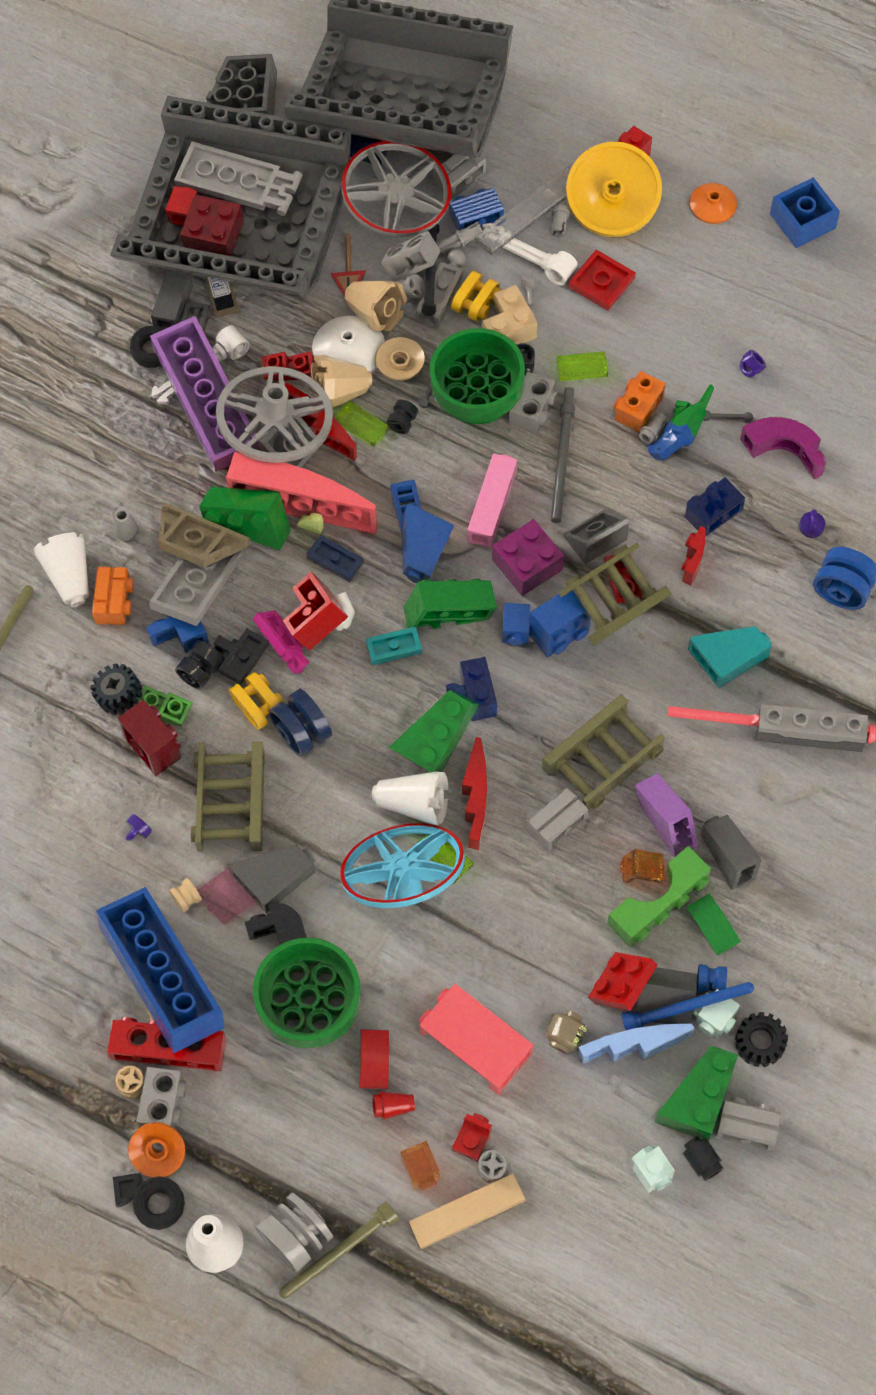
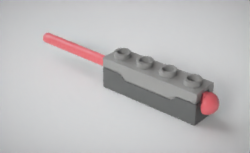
M761 704L758 715L668 706V717L757 726L756 741L862 752L865 742L869 744L876 741V726L869 723L867 727L868 715Z

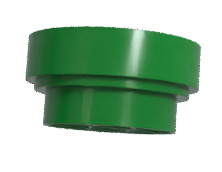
M472 328L456 332L442 341L432 355L430 382L433 396L441 408L460 421L469 424L493 422L510 411L522 396L525 386L523 355L518 346L500 332L484 328Z
M298 938L279 945L263 959L254 978L253 999L261 1023L274 1038L284 1044L297 1048H316L337 1040L352 1026L361 1004V988L356 967L342 949L322 939ZM295 972L304 974L303 979L299 981H293L290 977ZM322 974L332 976V979L327 983L318 981L319 976ZM279 994L288 996L287 1001L284 1003H276L274 999ZM306 996L316 998V1001L311 1005L302 1003L303 998ZM333 998L344 1000L343 1004L339 1007H333L329 1004ZM291 1018L300 1020L298 1026L294 1028L287 1027L285 1024ZM318 1020L328 1022L324 1029L319 1030L313 1027L314 1023Z

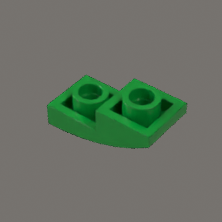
M710 893L686 907L717 956L741 942Z

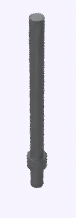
M571 387L565 388L563 404L560 405L559 415L562 419L551 521L554 523L561 522L571 419L574 418L575 406L573 405L574 388Z

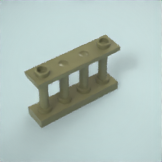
M638 543L629 548L626 544L613 552L615 557L581 578L578 574L565 582L567 587L559 592V595L563 597L569 592L574 591L596 626L594 628L596 632L588 637L593 646L671 595L667 586L658 591L655 587L651 588L629 555L640 547ZM620 560L642 591L643 601L639 597L636 599L614 566L615 563ZM604 570L607 572L628 605L626 607L628 611H625L624 608L620 609L599 577V573ZM588 580L591 582L612 615L610 617L613 621L609 622L607 618L604 619L582 584Z
M622 694L543 758L542 769L549 776L554 771H561L585 796L582 803L588 810L599 807L604 802L605 796L650 758L652 760L656 759L664 750L665 737L662 734L652 741L627 716L628 700ZM612 723H620L644 748L632 757L607 732L608 727ZM594 738L600 739L624 763L615 773H612L588 748V743ZM575 754L577 756L581 755L605 780L594 790L568 764L569 759Z
M263 741L252 742V751H247V754H207L204 742H199L198 752H194L193 759L194 768H198L196 826H191V842H195L198 852H203L204 840L245 839V842H250L252 851H262L265 764ZM247 764V767H251V776H246V778L206 779V765ZM246 789L247 792H251V798L246 803L205 804V790ZM205 814H246V817H250V826H245V828L204 829Z

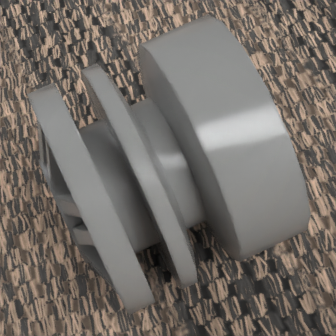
M290 1193L286 1200L293 1210L291 1211L286 1205L280 1203L277 1207L284 1219L279 1221L276 1217L268 1215L255 1229L272 1251L289 1268L298 1273L311 1260L305 1246L309 1244L314 1249L320 1251L323 1247L316 1235L325 1242H329L333 1235L326 1226L322 1216L308 1202L303 1201L294 1193Z

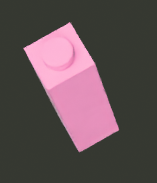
M493 453L467 529V542L492 548L517 473V459L509 455Z

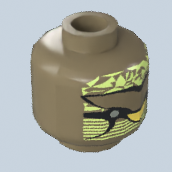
M567 1010L566 1014H555L546 1032V1037L550 1041L548 1045L565 1054H569L570 1051H577L587 1032V1027L581 1022L583 1017L570 1010Z

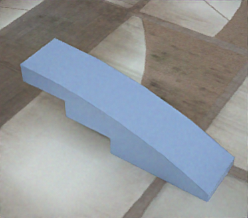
M661 1024L634 1028L604 1036L578 1048V1057L582 1064H585L608 1053L612 1062H615L638 1050L642 1060L692 1037L695 1028L692 1024Z

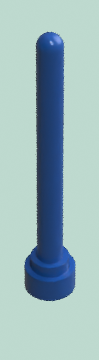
M746 982L644 1013L634 1012L633 1010L623 1012L621 1014L625 1030L644 1027L643 1024L752 993L754 985L751 982Z

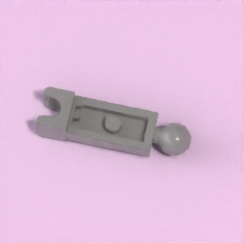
M459 249L451 250L447 256L448 264L440 262L435 272L434 304L436 305V313L431 315L435 320L434 328L440 326L445 316V311L463 276V269L460 267L465 264L466 257L463 251ZM425 295L421 298L416 309V320L419 323L427 316L421 311Z

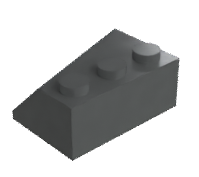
M272 54L226 56L215 78L216 83L212 91H209L206 96V103L273 115L277 69Z

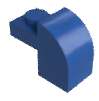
M168 616L167 619L156 620L146 627L153 647L175 637H178L185 653H188L197 640L209 644L207 633L201 620L195 626Z

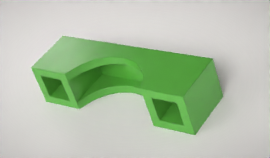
M687 846L668 863L667 874L670 880V888L664 896L650 902L637 901L628 897L609 914L607 924L629 946L636 941L641 943L651 933L649 930L655 924L658 926L662 925L670 917L669 912L675 907L679 909L684 906L690 899L689 895L695 889L701 891L709 883L710 880L708 878L711 868Z

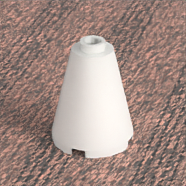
M76 532L63 533L48 538L49 543L42 546L41 542L37 544L34 548L35 556L63 602L70 604L71 607L83 605L86 602L85 599L89 597L83 534L80 533L79 537H77Z
M436 771L379 780L377 785L373 786L372 800L376 802L377 807L431 825H439L438 823L441 824L445 818L448 806V799H444V790H448L447 776L444 772Z
M221 1214L200 1217L192 1225L186 1238V1251L191 1262L202 1271L218 1273L234 1266L241 1257L244 1246L240 1227L234 1220Z

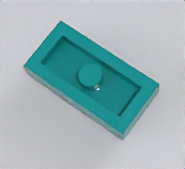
M416 626L365 638L372 665L422 654Z

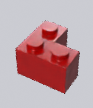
M312 572L292 588L302 604L283 620L292 636L309 651L348 618L330 589Z

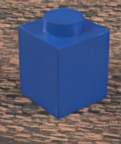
M504 603L502 642H507L511 645L528 644L530 604Z

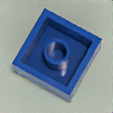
M814 177L774 196L770 215L795 248L836 229L840 214L839 209Z
M574 591L569 592L563 597L558 594L530 612L529 636L547 658L554 653L556 655L560 654L567 648L568 644L574 640L579 641L583 639L589 632L590 616Z

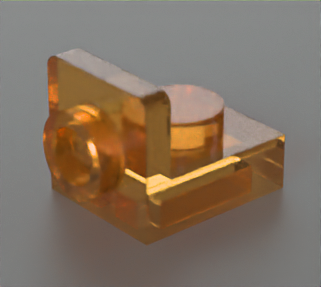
M634 849L622 857L620 870L623 882L630 883L634 879L658 883L665 879L663 854Z

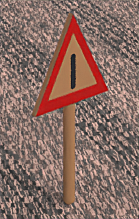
M349 233L346 234V272L331 273L344 297L346 288L352 282L361 281L366 273V270L351 271Z

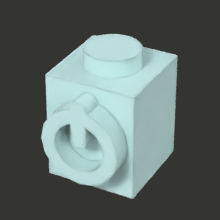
M729 999L695 1009L692 1014L697 1017L695 1023L699 1025L698 1028L701 1032L709 1037L713 1035L719 1039L723 1032L728 1035L736 1024L737 1020L734 1017L740 1005L734 1000Z
M650 1145L632 1157L634 1162L633 1171L648 1193L654 1189L660 1191L672 1183L671 1179L675 1170L659 1146L654 1149Z

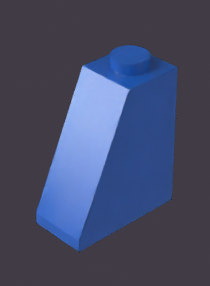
M409 503L402 515L403 575L417 584L422 580L430 578L454 525Z

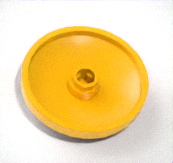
M623 142L601 143L582 153L572 165L566 185L567 202L575 219L590 232L605 237H623L642 229L655 215L662 195L661 177L653 160L641 149Z

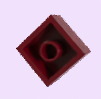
M195 194L180 234L183 247L232 256L244 223L241 204Z
M143 699L119 716L118 721L124 739L151 772L158 776L181 759L179 752L181 745L176 739L178 735L169 723L165 726L160 720L162 715L154 705L149 706Z

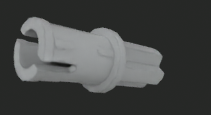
M477 221L460 231L458 229L455 230L456 234L438 242L437 245L441 250L440 253L445 254L461 245L463 248L466 247L465 245L471 241L483 237L484 233Z

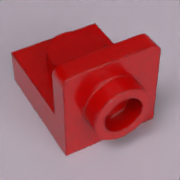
M474 1113L473 1116L466 1114L464 1123L452 1146V1151L478 1162L492 1133V1125L488 1123L489 1120L477 1113Z

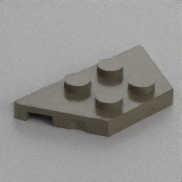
M162 503L158 548L204 568L249 546L250 538L169 503Z

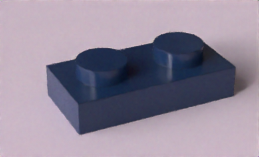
M322 535L318 537L306 553L307 559L348 582L352 580L364 563L362 557Z

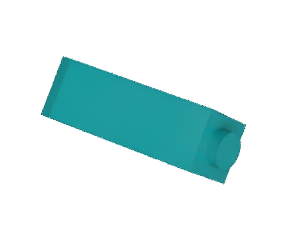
M754 626L693 636L689 640L688 651L719 689L768 658L772 645L767 634L761 633Z

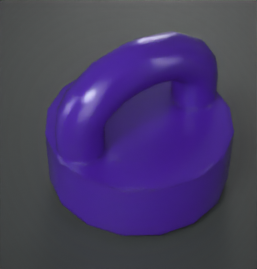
M749 350L745 353L740 362L741 372L749 378L759 374L766 368L765 361L754 350Z
M813 509L801 517L799 529L804 536L817 538L824 531L825 519L817 513V510Z
M132 814L126 820V823L132 828L125 837L127 841H131L137 834L145 839L151 834L152 829L137 815Z

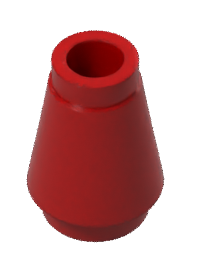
M380 1091L378 1095H373L372 1107L374 1117H381L384 1120L415 1111L413 1094Z

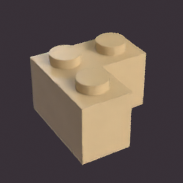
M517 285L494 293V311L497 315L483 320L482 328L500 332L510 338L516 345L536 339L537 320Z

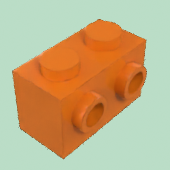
M639 371L635 379L631 378L627 383L624 396H619L614 404L613 409L616 410L615 421L640 433V429L646 426L664 398L666 383Z

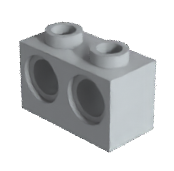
M426 231L389 248L382 261V265L391 279L396 282L433 266L441 250L429 231Z
M527 372L522 396L509 411V425L537 434L540 425L544 426L549 415L547 411L549 405L553 406L556 401L558 392L555 391V381Z
M147 1067L136 1121L139 1128L153 1122L165 1123L175 1128V1125L180 1124L182 1109L178 1108L180 1097H185L187 1081H184L181 1071ZM169 1081L173 1083L169 1091H159V1086L163 1082ZM166 1109L168 1112L165 1118L161 1120L153 1118L157 1110Z

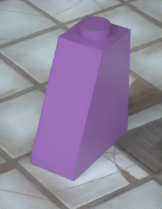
M658 773L635 785L640 806L674 858L687 846L692 850L699 847L691 810Z

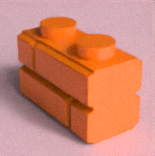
M126 567L97 568L92 615L96 624L109 625L111 623L112 625H125L126 617L131 616L132 601L128 600L129 593L134 592V577H130Z

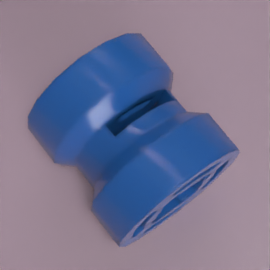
M699 964L697 992L706 993L708 990L726 989L727 967L709 968L708 965Z

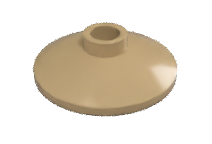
M396 337L385 341L376 353L378 370L392 380L401 381L413 378L422 370L425 363L422 347L414 340L405 337Z

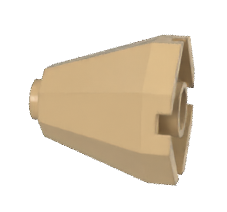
M352 282L345 290L347 305L371 329L391 331L403 317L404 311L400 310L401 304H406L407 297L402 284L398 282Z
M326 355L314 357L316 362L311 365V378L325 390L332 408L367 393L369 386L372 385L371 372L367 371V368L363 365Z

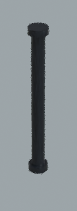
M439 224L428 230L436 244L437 234L440 231ZM436 261L433 266L426 268L425 298L421 311L427 316L436 313V305L434 304Z

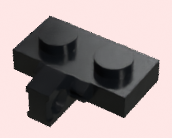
M246 628L239 640L234 638L232 642L219 635L213 643L214 648L223 654L224 661L219 667V673L241 685L269 646V641Z

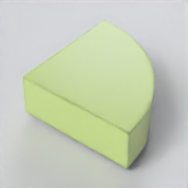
M311 513L310 516L303 514L297 526L320 535L324 528L323 517L317 513Z

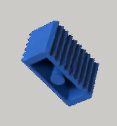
M484 188L479 189L475 194L466 197L458 196L449 203V214L458 231L469 227L477 221L481 228L483 224H498L504 221V207L494 188L487 190Z

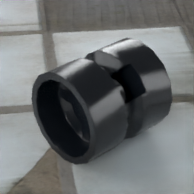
M197 640L188 651L189 657H184L175 668V672L185 683L197 690H201L211 678L209 673H215L224 660L221 654L211 645Z

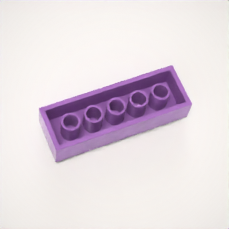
M193 316L151 335L150 338L153 349L215 472L229 467L234 452H238L223 438L216 419V406L219 396L229 381L196 316ZM228 406L224 407L226 424L231 433L239 439L250 422L245 413ZM254 432L253 435L244 443L245 445H246L252 438H254L255 432ZM259 441L251 448L260 451Z

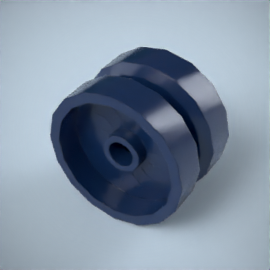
M301 688L288 696V705L279 702L268 710L275 728L290 749L299 757L304 756L313 749V741L321 744L333 736L324 714L314 700Z

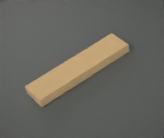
M512 1173L409 1221V1225L422 1250L525 1202V1197Z

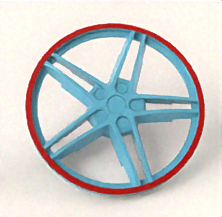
M425 823L397 825L378 831L354 846L341 865L340 877L346 893L361 904L377 908L405 907L428 900L448 888L463 869L465 853L460 839L446 828ZM405 834H429V836L418 842L407 852H403L390 839ZM383 840H385L387 844L390 846V848L395 852L394 854L390 855V853L382 843ZM446 842L450 843L456 852L454 868L428 860L438 853L439 848ZM376 845L384 861L351 869L362 853ZM389 880L384 900L366 897L357 892L352 884L362 882L370 884ZM421 880L430 882L442 880L437 886L423 892ZM394 888H395V892H394V895H393V899L390 900V897L392 896L393 890H394Z

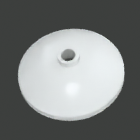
M341 316L328 321L317 331L313 339L312 352L314 357L326 355L363 365L367 368V371L372 373L377 369V350L385 342L381 331L371 329L360 317Z

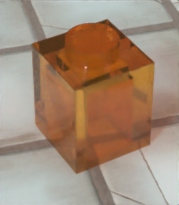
M427 1141L400 1152L401 1160L414 1190L417 1188L426 1190L437 1184L436 1180L440 1179V1171Z

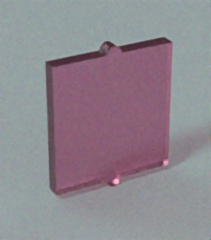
M229 867L197 890L203 901L207 904V910L212 911L222 925H225L255 903V900L230 874Z

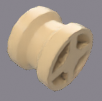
M188 878L183 880L182 885L178 888L173 887L169 890L175 903L183 913L189 909V905L202 901L198 891Z
M125 1066L118 1071L115 1082L124 1097L134 1099L142 1095L145 1078L139 1068Z

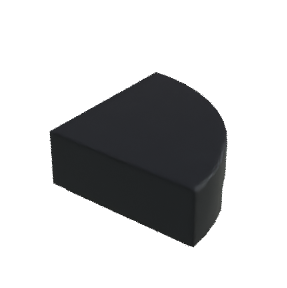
M141 1172L113 1177L117 1208L133 1200L135 1191L142 1183Z

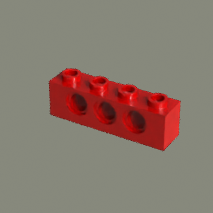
M122 1017L121 1020L112 1021L107 1050L111 1060L222 1071L226 1045L224 1031H218L200 1040L202 1046L196 1051H191L186 1047L173 1053L170 1047H161V1043L165 1038L154 1020H149L148 1023H141L131 1017ZM137 1036H147V1039L143 1044H133V1041Z

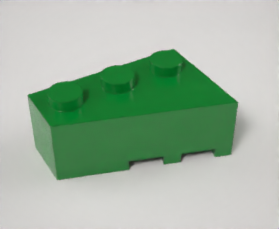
M210 487L199 505L204 519L250 538V541L277 550H281L291 532L279 491Z
M427 579L416 584L403 608L407 628L432 625L434 630L440 629L441 623L456 621L457 625L489 620L497 605L491 580L471 579L469 581H457L456 579H448L446 581H432Z
M449 690L393 742L389 748L430 772H443L479 704L458 691Z
M711 1045L657 1113L655 1123L693 1137L698 1136L700 1139L706 1137L709 1141L738 1055Z

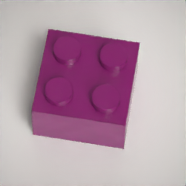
M534 519L492 545V560L521 596H524L563 571V553Z

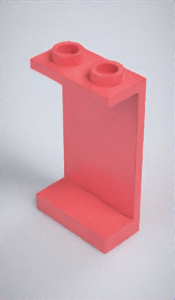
M454 984L450 990L445 988L436 1000L438 1004L433 1010L427 1009L419 1019L421 1023L419 1025L420 1034L425 1036L428 1033L485 1078L489 1082V1088L499 1095L531 1056L534 1045L458 985Z

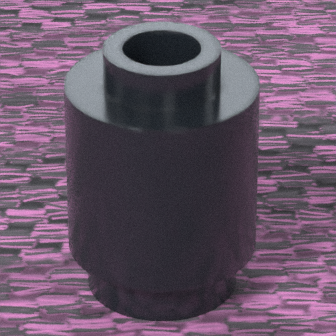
M696 1136L684 1145L686 1148L683 1152L684 1157L697 1176H702L704 1181L711 1179L724 1169L721 1165V1158L706 1137L700 1140Z

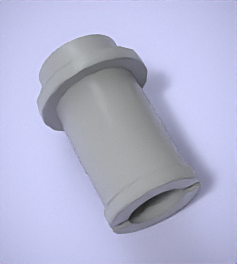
M557 205L552 210L553 220L550 234H553L555 237H563L565 235L567 219L571 215L567 206Z
M656 413L647 426H643L640 429V439L646 444L655 443L658 439V434L669 422L666 420L667 418L661 413Z

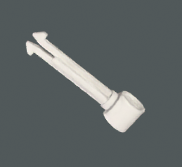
M492 223L482 225L486 232H483L484 236L480 237L479 241L483 242L485 239L541 266L545 270L546 277L556 285H564L578 267L576 259L565 251H559L553 255L547 254L495 229Z
M230 325L218 333L216 337L217 344L213 346V351L218 361L225 360L226 358L237 360L247 353L250 343L235 326ZM167 381L159 388L155 385L152 389V398L160 396L157 400L158 404L167 405L170 403L168 399L176 394L170 381Z

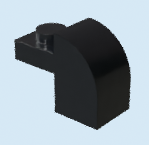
M268 904L270 915L258 914L252 916L249 921H245L249 940L274 933L277 934L279 945L290 940L307 938L301 917L292 907L286 904Z

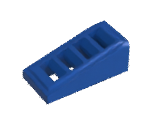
M415 480L390 485L391 497L401 535L402 513H404L408 504L400 505V503L413 501L414 503L409 504L422 509Z

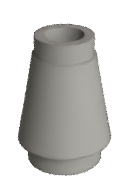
M120 508L114 513L113 533L122 541L132 540L138 532V525L128 510Z

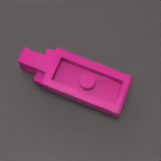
M276 610L257 613L253 621L259 627L261 633L265 635L274 647V650L282 657V660L287 661V667L294 674L302 673L309 664V661L302 652L303 645L292 636Z

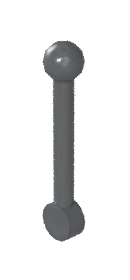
M431 383L425 396L419 400L421 408H427L429 405L428 399L432 392Z
M705 410L707 413L704 421H708L710 418L744 419L746 422H750L753 419V415L750 412L745 414H720Z

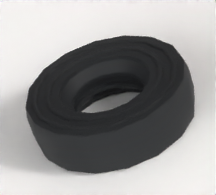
M146 326L133 334L130 340V352L133 359L139 365L146 368L162 366L156 353L145 352L143 345L151 340V335L164 330V328Z
M165 1177L149 1178L141 1183L135 1191L132 1202L134 1213L140 1223L156 1230L169 1228L175 1224L183 1214L185 1206L184 1194L178 1184ZM158 1192L165 1193L170 1200L168 1209L160 1214L151 1212L148 1208L149 1198Z

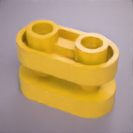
M473 270L455 294L451 310L462 314L467 309L469 310V319L475 322H479L481 319L485 320L490 311V306L494 302V293L502 290L500 289V283L489 279L484 284L482 283L483 274ZM477 292H479V294H478L477 297L474 299V301H472V299H473L474 296L477 294Z
M253 672L245 678L247 687L243 689L239 684H236L228 689V693L249 722L257 730H260L268 724L265 718L269 714L268 710L279 702L285 703L279 693L276 692L274 694L270 690V684L263 674L258 675ZM252 695H255L260 701L261 707L258 708L250 698Z

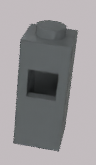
M166 270L151 315L153 326L166 329L180 323L186 301L189 300L193 288L191 274Z

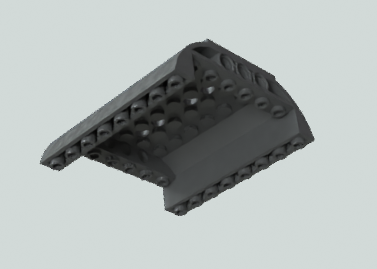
M330 0L327 7V32L301 92L290 91L284 105L285 116L290 119L351 130V135L474 158L480 157L500 101L510 53L513 25L486 21L480 18L463 17L457 14L441 13L435 10L414 8L413 6L396 5L390 2Z
M167 95L161 112V119L165 130L161 145L128 236L117 234L110 255L117 260L298 296L309 294L315 283L318 282L343 204L341 182L344 169L350 158L351 130ZM192 141L280 166L281 171L293 174L294 171H298L303 175L295 194H291L293 199L285 216L279 215L276 212L277 210L265 207L263 211L241 204L244 223L232 256L183 247L180 236L183 226L172 224L168 221L165 209L173 188L176 186L174 179ZM198 192V195L228 201L225 199H221L218 197ZM259 223L267 224V227L262 230L255 228ZM283 227L290 229L286 234L278 233V230Z

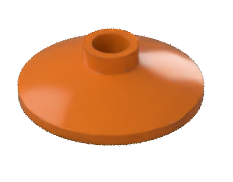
M707 183L693 191L689 205L692 213L699 220L717 224L729 220L734 215L737 208V199L728 187L718 183Z
M159 1122L148 1123L138 1128L132 1135L128 1145V1155L132 1165L142 1174L152 1178L166 1177L176 1172L182 1165L185 1157V1143L180 1133L170 1125ZM160 1143L163 1145V1149L157 1150L153 1144Z

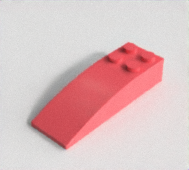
M234 452L226 476L228 488L279 491L286 515L301 518L303 514L310 516L311 513H317L322 515L323 523L377 534L376 505L356 492L329 478L284 462L270 463L258 461L241 453Z

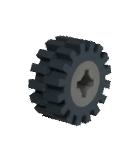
M116 663L113 664L112 669L109 665L104 667L106 670L104 673L100 670L97 673L100 677H94L92 680L94 684L91 685V690L93 691L91 694L95 701L106 713L110 711L112 715H116L117 710L120 714L125 713V708L128 710L132 708V703L138 704L139 701L136 697L141 698L142 693L140 690H143L140 680L130 667L127 668L124 664H121L119 667Z

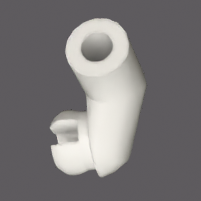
M346 592L335 596L348 616L345 621L335 628L338 631L350 627L355 615L354 608Z

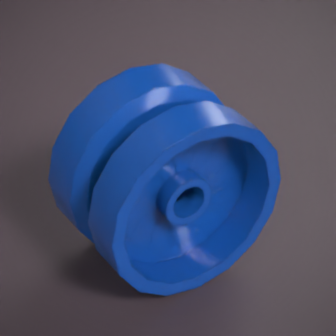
M831 548L824 557L821 565L822 568L818 570L812 584L814 590L821 598L837 607L849 610L863 608L870 596L871 589L876 583L875 562L865 554L851 548Z

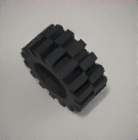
M759 1012L756 1016L753 1013L739 1025L735 1037L736 1049H739V1056H744L746 1058L745 1062L748 1064L751 1061L754 1062L756 1067H759V1064L767 1067L769 1063L774 1064L782 1057L788 1041V1035L785 1034L787 1029L785 1025H780L782 1021L779 1018L777 1020L773 1019V1014L769 1013L768 1016H764V1012ZM757 1030L768 1032L772 1038V1045L767 1049L756 1048L751 1042V1034Z

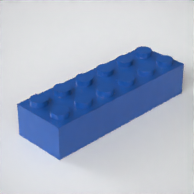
M146 887L96 910L101 932L173 1053L224 1029L223 1013L220 1006Z

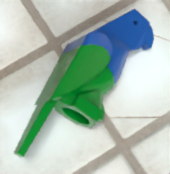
M709 384L699 402L693 405L686 401H676V408L673 409L674 417L667 423L662 436L653 445L649 444L648 452L654 459L664 461L679 448L693 443L707 413L705 410L714 390L713 385Z

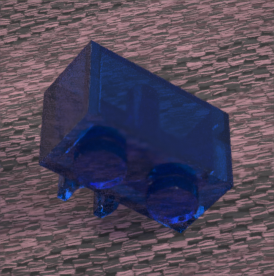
M724 477L719 482H712L704 493L700 496H693L687 502L685 518L697 531L701 526L704 527L706 536H708L743 510L745 497Z
M486 657L461 661L460 678L462 685L450 683L446 685V693L449 690L458 691L479 704L471 722L496 717L497 700Z

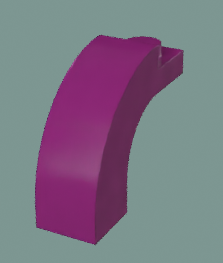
M784 417L762 418L743 426L740 440L753 458L770 450H786L795 454L801 460L813 479L823 475L826 459L823 453L818 450L821 439L808 426Z

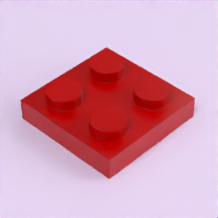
M596 249L571 278L568 288L609 311L633 282L636 272Z
M615 952L609 959L600 978L595 982L588 998L594 1004L631 1011L658 964L652 958Z

